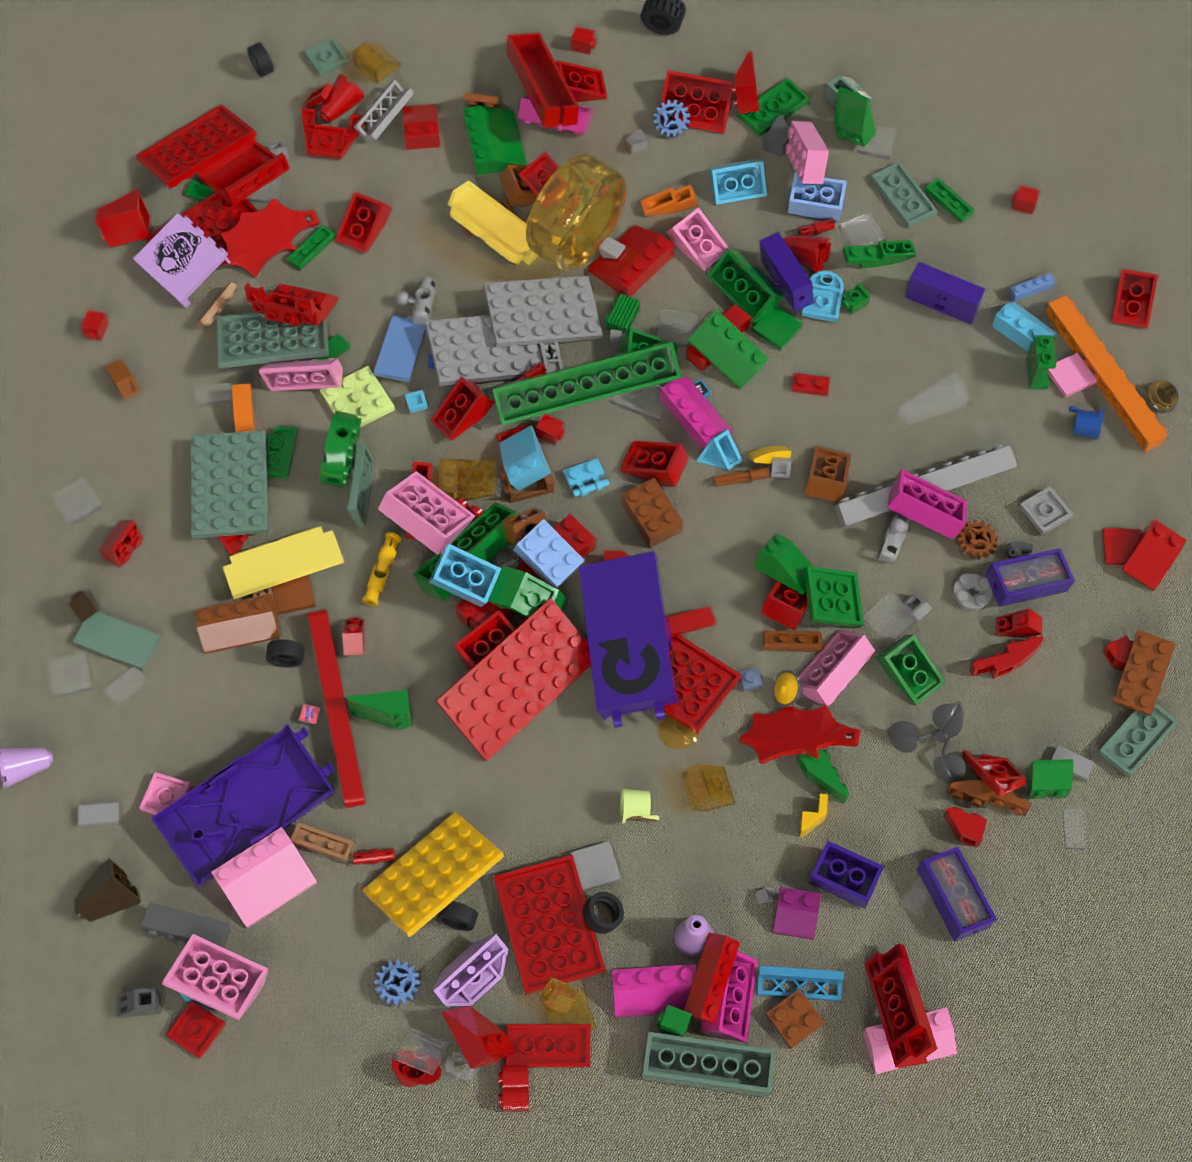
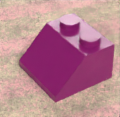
M780 887L773 933L814 940L821 893Z

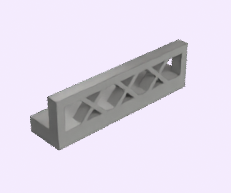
M395 79L392 80L354 125V128L366 142L376 140L413 96L414 92L411 88L403 89ZM393 86L399 92L396 97H392L391 94ZM383 99H388L387 108H382ZM373 110L378 111L377 120H372ZM363 122H368L367 132L360 127Z

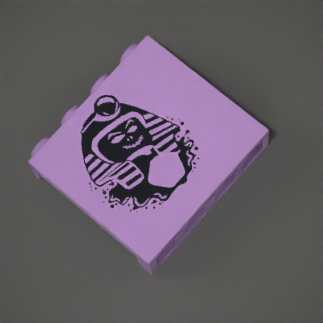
M177 213L133 259L187 308L191 304L187 298L224 260L228 264L230 260L226 257L228 253L222 247L218 249L215 246L216 242L209 236L207 238L204 237L205 233L198 226L194 228L192 226L193 222L187 216L182 217Z

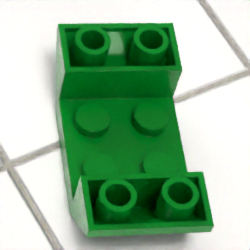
M501 566L502 569L488 602L501 609L509 608L528 618L546 600L552 598L561 611H564L568 599L558 589L526 572Z

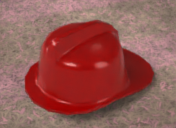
M400 1052L393 1057L391 1062L396 1079L406 1087H414L418 1084L430 1085L437 1082L441 1077L442 1069L436 1061L414 1053Z

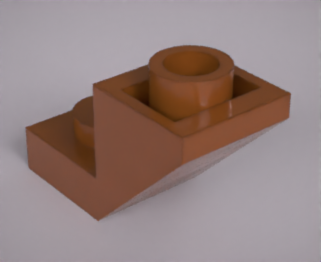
M121 358L104 366L111 382L115 383L123 400L141 392L133 375Z

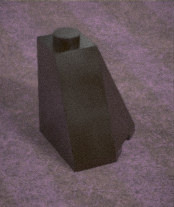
M108 858L74 899V911L80 918H85L92 922L139 904L141 902L140 892L135 885L131 887L125 871Z

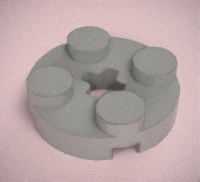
M977 574L961 575L953 588L954 600L956 599L962 609L971 612L979 611L981 608L986 607L992 597V589L987 578ZM974 589L977 593L971 596L967 590Z

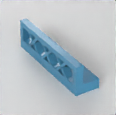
M760 966L758 970L757 996L787 998L801 989L807 999L841 1002L844 972ZM771 980L776 987L771 991L762 990V981ZM786 981H790L797 988L793 992H786L782 985ZM807 983H813L818 990L813 994H808L802 987ZM828 984L837 985V996L828 995L823 988Z

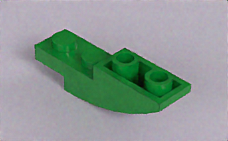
M912 240L879 241L878 245L844 246L842 250L846 265L859 264L860 269L892 265L916 257Z

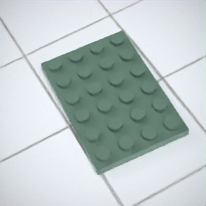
M258 312L217 316L219 369L329 356L327 317L318 326L301 322L299 327L266 320L265 314Z
M266 430L191 436L192 538L269 533Z

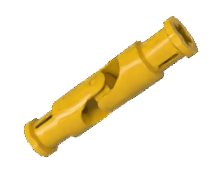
M386 532L384 545L380 547L378 553V564L376 563L372 569L366 585L368 588L367 592L361 599L364 604L371 607L378 606L379 594L383 592L389 576V566L393 563L397 554V545L402 540L398 534L393 532ZM374 572H376L379 576H386L384 578H378L374 575Z

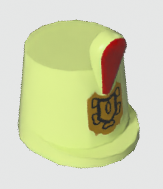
M621 789V823H625L626 819L633 818L659 821V816L650 815V791Z

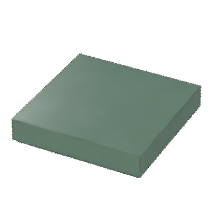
M333 37L304 51L305 57L320 78L350 64L349 58Z

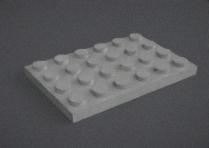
M589 276L489 282L483 285L496 347L602 339L603 333Z
M489 315L425 321L439 386L455 385L461 376L473 383L515 379L522 376L525 370H530L539 361L543 364L539 344L496 347Z

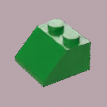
M1073 759L1033 760L1025 773L1028 797L1043 799L1047 796H1054V798L1060 799L1068 796L1072 790Z

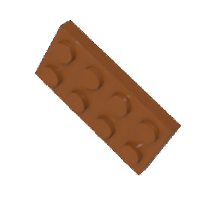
M1138 629L1112 702L1151 716L1176 643Z

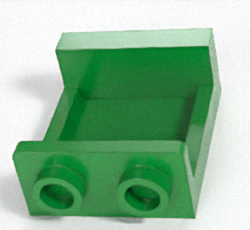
M1034 335L1026 357L1029 390H1048L1047 369L1056 368L1052 335Z

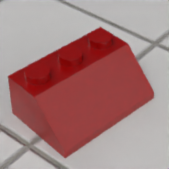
M281 283L273 291L290 296L299 294V297L304 299L313 297L316 308L322 312V322L339 301V297L327 293Z
M498 610L458 641L454 648L464 666L470 670L515 628Z

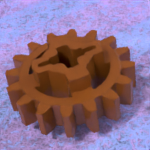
M976 519L973 524L967 521L966 526L957 535L956 544H961L959 551L965 550L964 556L970 554L971 559L974 556H977L978 560H981L982 556L987 559L989 554H994L998 546L999 536L995 535L996 529L991 530V524L984 525V520L980 524Z

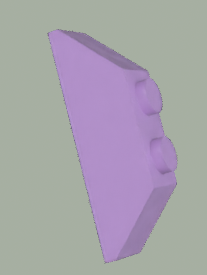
M496 933L473 943L440 973L432 989L445 1006H472L503 977L508 948Z

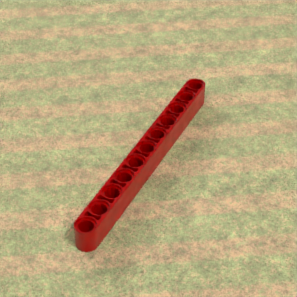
M327 609L308 612L345 806L348 809L366 805Z

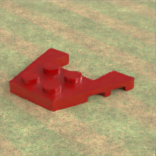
M301 108L307 155L342 160L359 135L354 125L363 115L352 114L349 127L340 128L315 124L317 110ZM363 122L360 127L363 129L367 122Z

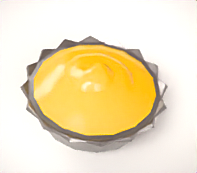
M790 669L787 671L783 670L774 678L772 694L774 696L773 700L777 702V705H781L782 708L785 706L789 707L800 699L803 685L795 672H792Z

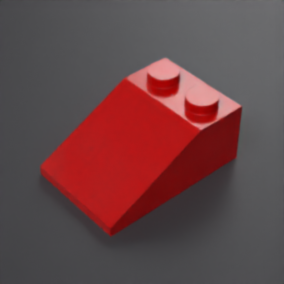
M749 51L734 76L735 84H732L733 94H737V97H734L735 108L738 107L739 114L760 111L752 51Z
M557 60L556 64L577 102L604 100L607 98L602 70Z
M437 104L403 106L406 150L440 147Z
M546 151L519 173V176L554 218L582 196L577 187Z
M354 191L335 241L367 253L386 225L392 207Z
M1126 269L1120 271L1112 323L1142 328L1149 327L1158 280L1157 274Z
M461 376L430 419V422L449 440L453 441L484 418L495 401L475 383Z
M633 441L620 471L645 481L655 478L659 486L676 487L689 457L683 446L678 443Z
M1154 519L1144 528L1121 570L1154 591L1178 557L1187 540Z
M777 581L766 598L761 614L795 631L808 609L807 593L805 592L802 595Z
M471 1006L442 1012L471 1069L495 1064L514 1050L504 1031Z

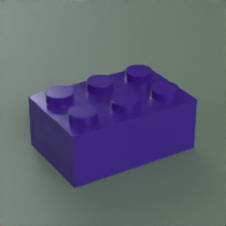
M827 840L811 875L809 884L866 909L884 866Z

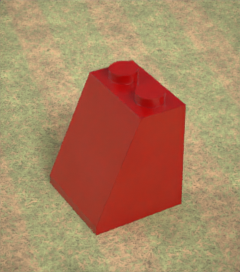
M139 189L133 190L97 209L96 217H94L97 228L100 227L102 239L104 242H107L109 248L150 238L151 216Z

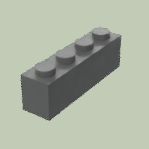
M153 903L148 904L141 923L145 934L156 938L159 935L165 937L167 941L176 943L178 940L185 942L184 944L186 945L192 934H195L225 948L231 930L226 922Z

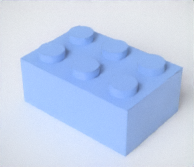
M795 173L788 213L824 220L832 218L833 221L840 222L847 181L824 177L823 184L802 183L797 173Z
M544 519L513 549L545 583L556 589L585 561Z

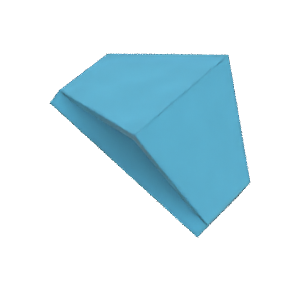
M728 429L713 437L696 460V462L725 470H730L743 461Z

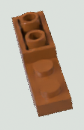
M983 780L953 782L947 791V794H950L952 798L968 801L974 807L985 808L987 803L990 802L994 807L1008 809L1017 816H1026L1031 806V802L1013 796L1014 790L1005 795L997 796Z

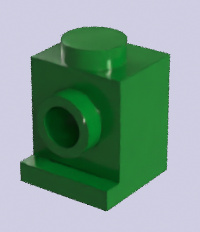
M858 283L856 287L842 295L841 305L844 310L853 315L869 305L871 295L861 283Z

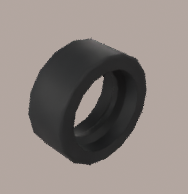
M258 42L247 48L250 61L259 76L264 77L274 72L271 58L262 43Z
M277 639L267 644L266 660L270 664L291 668L300 666L303 663L304 646L300 643L287 639Z
M609 892L594 894L584 904L582 910L586 925L591 930L600 934L612 932L618 927L624 917V909L620 900ZM595 903L605 904L610 909L613 917L611 923H605L596 916L594 912Z
M452 901L437 914L436 918L449 927L462 931H472L478 913L465 904Z

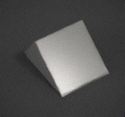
M611 330L609 346L619 347L620 336L622 335L621 330Z
M765 887L755 893L759 905L777 900L774 889L770 887Z

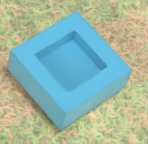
M423 390L405 394L410 413L428 409Z

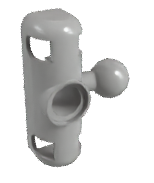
M428 276L421 278L418 290L415 293L416 297L409 296L405 291H401L396 295V302L398 304H414L412 321L415 324L425 325V321L430 320L436 294L435 280Z
M897 512L895 513L891 526L889 525L883 541L885 543L878 560L892 563L897 559L910 519Z

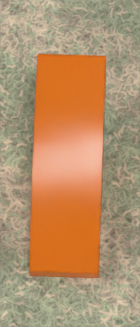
M691 184L675 191L671 187L640 200L645 216L675 213L699 205Z
M251 384L232 385L235 432L255 431Z

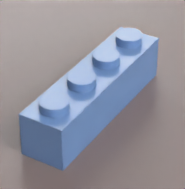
M1051 273L1010 287L1009 295L1013 302L1053 288L1055 280Z

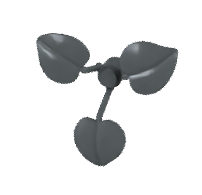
M961 702L942 704L936 707L932 713V720L938 729L922 736H917L918 728L913 723L907 721L896 722L887 729V734L893 745L898 750L906 753L912 752L917 748V740L935 735L938 742L944 743L941 752L942 757H937L934 760L936 774L949 784L964 781L966 767L963 759L956 753H948L946 755L947 747L950 744L949 740L957 736L963 728L964 714Z

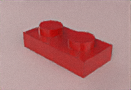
M794 373L791 392L828 397L830 377Z

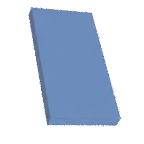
M392 315L375 366L374 376L410 382L425 336V325L415 324L410 318Z

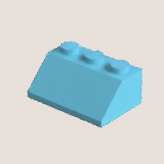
M760 159L708 167L710 186L716 205L767 196L764 165Z
M1015 302L1006 303L995 315L992 324L993 328L1027 352H1029L1034 335H1052L1054 338L1057 334L1055 330Z

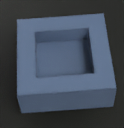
M757 667L738 672L742 675L740 682L743 692L762 688L763 684Z

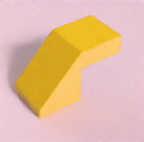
M828 794L819 795L817 813L802 812L800 837L806 836L825 820Z

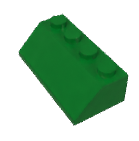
M727 249L707 275L736 306L751 316L753 323L758 322L775 310L785 297L737 249Z
M717 309L708 314L687 339L691 345L739 389H742L769 360L756 345Z

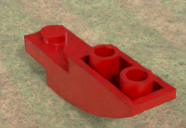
M1030 636L1025 641H1012L1006 645L1003 653H996L987 659L982 657L974 660L969 669L971 676L991 672L994 679L1014 671L1026 663L1038 651L1044 641V637Z

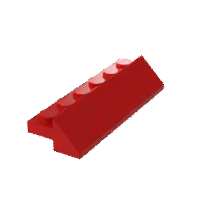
M898 943L885 954L876 953L864 963L894 1065L896 1068H903L928 1063L926 1057L938 1048L905 946Z

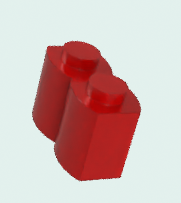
M528 1065L503 1066L502 1072H498V1083L503 1085V1093L498 1094L499 1106H503V1112H529Z

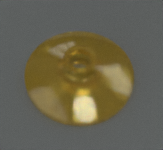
M668 715L661 721L659 727L660 737L667 746L673 749L688 748L698 738L696 733ZM680 725L683 729L677 730L676 726Z

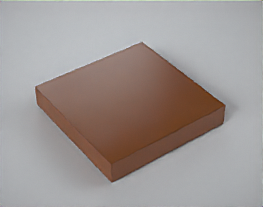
M309 574L272 587L274 600L277 602L278 615L316 607Z

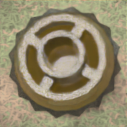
M1154 380V382L1150 383V386L1147 387V396L1152 407L1163 413H1170L1171 410H1174L1179 396L1176 387L1172 383L1162 380Z

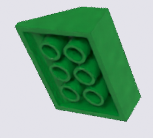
M480 105L463 108L464 125L476 176L503 172L507 165H527L513 110Z

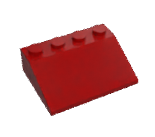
M667 70L661 103L663 102L666 105L668 100L671 103L677 100L679 105L682 102L684 104L682 108L687 107L688 111L686 113H689L691 116L687 118L690 124H686V127L725 134L733 100L732 84L735 83ZM681 112L679 119L683 122V114ZM661 116V123H664L665 119ZM670 116L668 117V118H669V122H671L672 120L675 121V117H674V116H673V117H670Z
M633 225L617 240L626 247L617 259L603 258L601 255L587 270L619 295L622 293L631 297L674 257L675 244L660 233Z

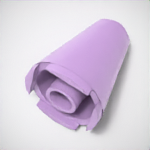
M0 748L1 782H3V788L49 768L50 763L53 762L51 751H47L46 748Z
M693 915L677 926L674 933V943L683 956L699 959L702 955L708 933H714V930L704 917Z

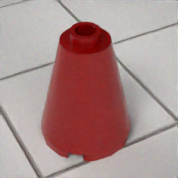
M343 74L337 76L330 94L319 109L321 113L319 116L325 122H333L365 99L361 89L354 82L350 83L347 81L349 78Z
M786 236L783 238L799 263L814 272H820L825 268L822 265L824 261L828 262L831 252V243L828 242L829 238L810 236Z

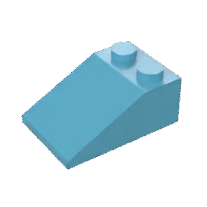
M532 426L499 443L504 470L510 484L519 491L551 474Z

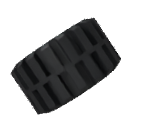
M645 0L640 19L643 25L647 26V29L653 31V33L666 36L673 35L679 31L686 12L685 4L681 2L682 0Z

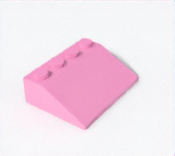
M417 471L386 492L378 508L385 516L389 517L437 555L443 551L447 544H451L475 518L474 514Z
M282 827L211 872L246 928L317 883Z
M192 934L163 980L162 985L240 1020L266 982L268 968Z

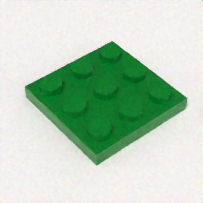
M806 566L804 568L810 622L861 628L864 625L857 573Z

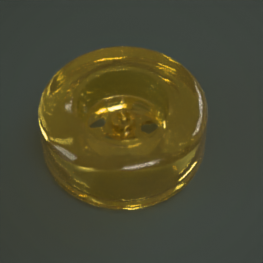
M590 154L577 155L562 164L545 183L531 208L525 234L529 249L562 271L577 269L589 261L599 251V246L604 239L610 236L620 218L627 192L624 177L618 171Z

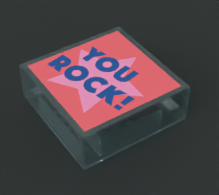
M303 703L297 720L298 724L317 728L323 711L322 707Z

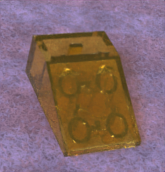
M439 458L438 488L451 498H460L464 501L495 495L496 461Z

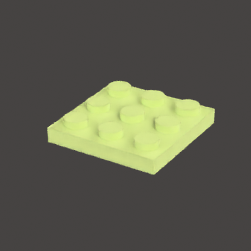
M369 366L342 378L341 387L320 389L322 397L333 414H335V410L356 414L358 418H362L360 427L395 410L393 403Z

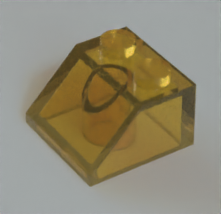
M364 42L352 51L354 65L376 84L402 66V63L380 44Z
M697 764L681 773L692 811L706 812L735 804L723 766Z

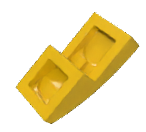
M769 446L749 453L748 457L755 463L771 464L773 457L790 458L792 451L786 446Z

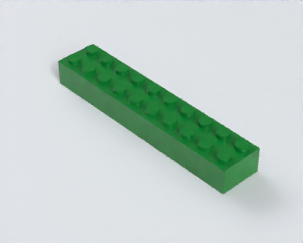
M668 340L494 386L492 391L501 424L505 425L679 379L681 374L673 342Z

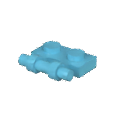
M598 458L563 470V475L569 488H578L572 490L574 497L586 496L591 491L603 490V487L609 485L607 478L599 479L605 477V473ZM593 481L592 484L586 486L584 485L585 483Z

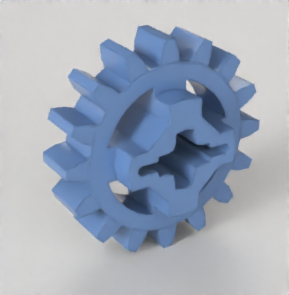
M668 100L666 105L662 102V108L657 107L658 113L653 115L657 118L653 121L654 124H658L656 130L661 129V135L667 133V138L671 134L676 138L677 133L682 136V130H688L685 125L690 124L687 118L691 116L689 113H686L688 108H682L684 104L681 102L678 105L677 100H674L673 103ZM681 112L683 114V122L679 119ZM661 116L665 119L663 126L661 124ZM669 116H670V117H673V116H674V117H675V121L672 120L671 122H669V118H668V117H669Z
M397 960L396 965L389 961V967L381 966L383 973L377 972L376 974L380 980H375L374 983L380 987L375 990L377 994L382 993L380 995L381 1001L387 998V1005H390L392 1001L396 1007L399 1006V1002L407 1005L406 1000L410 999L413 1001L412 994L419 993L418 989L415 988L421 986L420 981L416 980L420 977L419 973H414V966L408 968L409 964L407 961L403 965H401L400 960ZM398 970H399V971H404V972H406V973H405V974H402V973H399V972H397V971H398ZM390 974L389 979L385 981L387 975ZM396 980H399L400 986L398 987L395 984ZM411 985L410 989L405 993L407 986ZM393 992V993L397 994L398 996H392V995H390V994H388V993Z

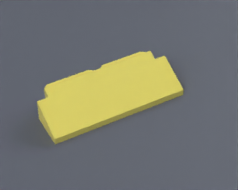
M467 181L452 191L448 205L452 207L450 216L475 236L483 239L487 245L511 263L518 265L521 261H524L527 265H530L549 245L550 241L472 182Z
M320 526L230 556L232 564L224 566L223 569L233 599H237L344 563L333 530L323 533Z

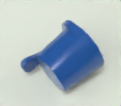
M1069 406L1068 411L1077 413L1073 434L1098 440L1104 409L1102 408L1100 412L1084 411L1075 406Z

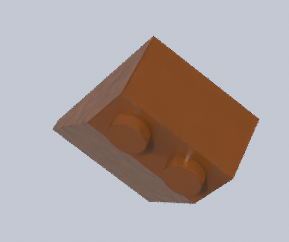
M507 165L499 178L510 206H528L541 202L519 176V173L528 165Z
M815 445L805 495L826 499L830 502L841 500L847 484L852 454Z

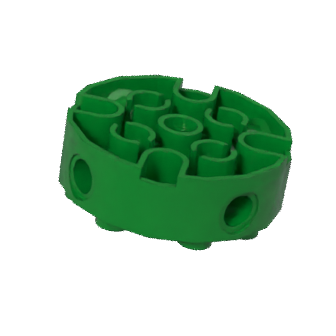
M335 410L325 443V455L320 470V484L338 488L347 486L348 479L351 477L352 463L355 461L356 441L361 431L362 418H358V415Z

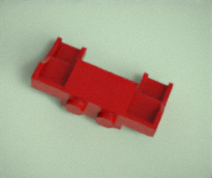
M247 283L244 287L247 302L252 303L254 312L265 314L266 320L299 327L301 322L318 326L323 320L322 312L316 308L313 297L304 299L300 298L299 294L290 296L272 291L267 296L264 286L255 288L250 287V283Z

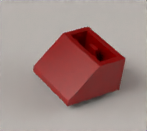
M119 521L98 549L103 559L120 568L130 560L131 554L141 545L143 539L136 521Z

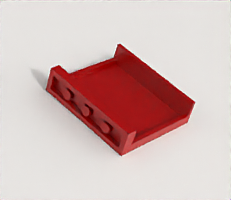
M254 137L250 142L244 143L235 151L226 154L222 159L213 162L207 168L197 173L205 185L234 206L290 170V167L283 153L276 156L259 144Z

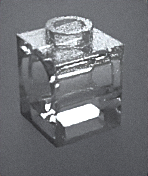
M455 1051L453 1056H448L444 1064L447 1076L470 1086L478 1069H471L465 1056ZM463 1063L466 1065V1068L463 1072H456L454 1070L455 1066Z

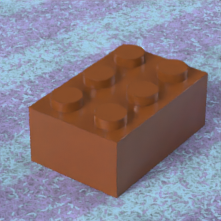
M655 478L622 494L621 505L649 548L682 532L683 520Z

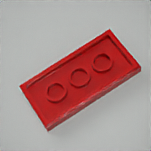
M506 1024V1036L509 1038L514 1050L505 1056V1066L528 1065V1068H591V1024Z

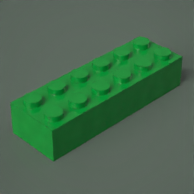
M495 502L470 523L451 545L489 562L510 543L506 541L503 520L518 513ZM440 553L432 556L412 575L422 591L443 602L452 593L429 583L441 555Z

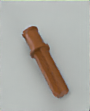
M768 467L749 468L746 471L714 476L713 482L716 487L748 481L753 483L754 480L770 478Z

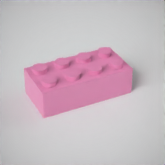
M792 121L791 127L788 128L789 141L785 145V154L789 157V161L792 163L793 169L796 170L797 176L802 183L823 184L829 150L812 122Z

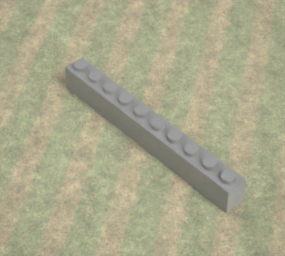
M1003 444L993 447L992 452L986 453V450L976 453L974 458L970 459L969 456L958 459L959 463L953 465L952 462L941 465L942 469L935 470V468L924 471L925 475L918 476V473L914 475L943 490L950 491L1017 467V463L1010 445L1003 447ZM895 481L890 483V487L884 488L882 485L874 488L870 494L864 491L856 494L855 499L850 500L847 497L839 500V504L834 506L841 528L892 511L887 506L888 497Z

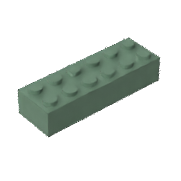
M648 1032L642 1080L770 1098L776 1050Z

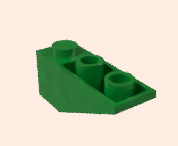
M821 749L817 751L819 753L818 759L806 754H799L797 762L805 777L843 804L846 803L849 795L848 788L844 783H841L837 768L835 766L832 767L827 750Z

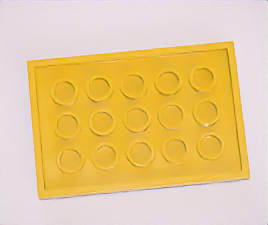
M455 811L362 891L410 938L500 861L504 855L500 849Z

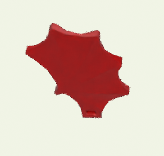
M273 198L260 211L242 212L236 227L230 231L222 232L220 235L226 243L228 253L226 257L230 260L229 264L225 261V265L240 266L247 270L253 278H257L261 269L270 259L283 251L294 252L297 249L292 245V241L300 232L320 224L315 210H291ZM310 216L312 222L307 223L306 217Z
M826 705L808 711L800 710L793 706H785L774 714L753 713L752 727L747 733L741 735L739 740L741 744L754 748L758 755L759 763L765 764L782 756L806 754L818 759L819 753L817 751L830 746L857 747L861 731L838 723Z

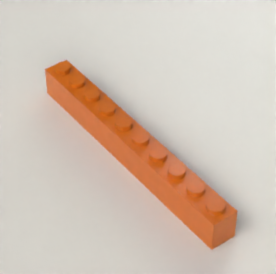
M1067 295L1049 302L1045 314L1074 354L1078 353L1097 379V387L1143 451H1149L1163 444L1168 435L1165 427L1158 422L1155 413L1150 411L1144 398L1140 397L1133 383L1129 382L1125 372L1119 368L1114 357L1108 353L1104 343L1095 335L1094 329L1087 324L1083 314L1079 313L1075 303Z

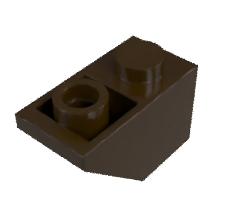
M83 590L78 591L70 597L72 601L68 603L81 622L86 621L101 610L90 590L85 592Z

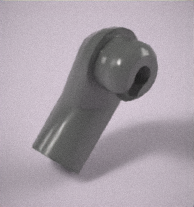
M1016 541L1007 548L1006 554L1008 557L1014 558L1021 552L1032 553L1033 544Z

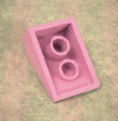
M699 207L666 232L674 244L703 271L719 260L727 249H730Z

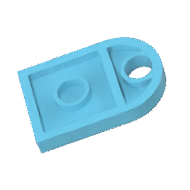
M817 272L810 278L813 286L814 303L803 308L802 316L837 323L844 290L843 281L833 272ZM829 278L832 282L825 283L823 279Z

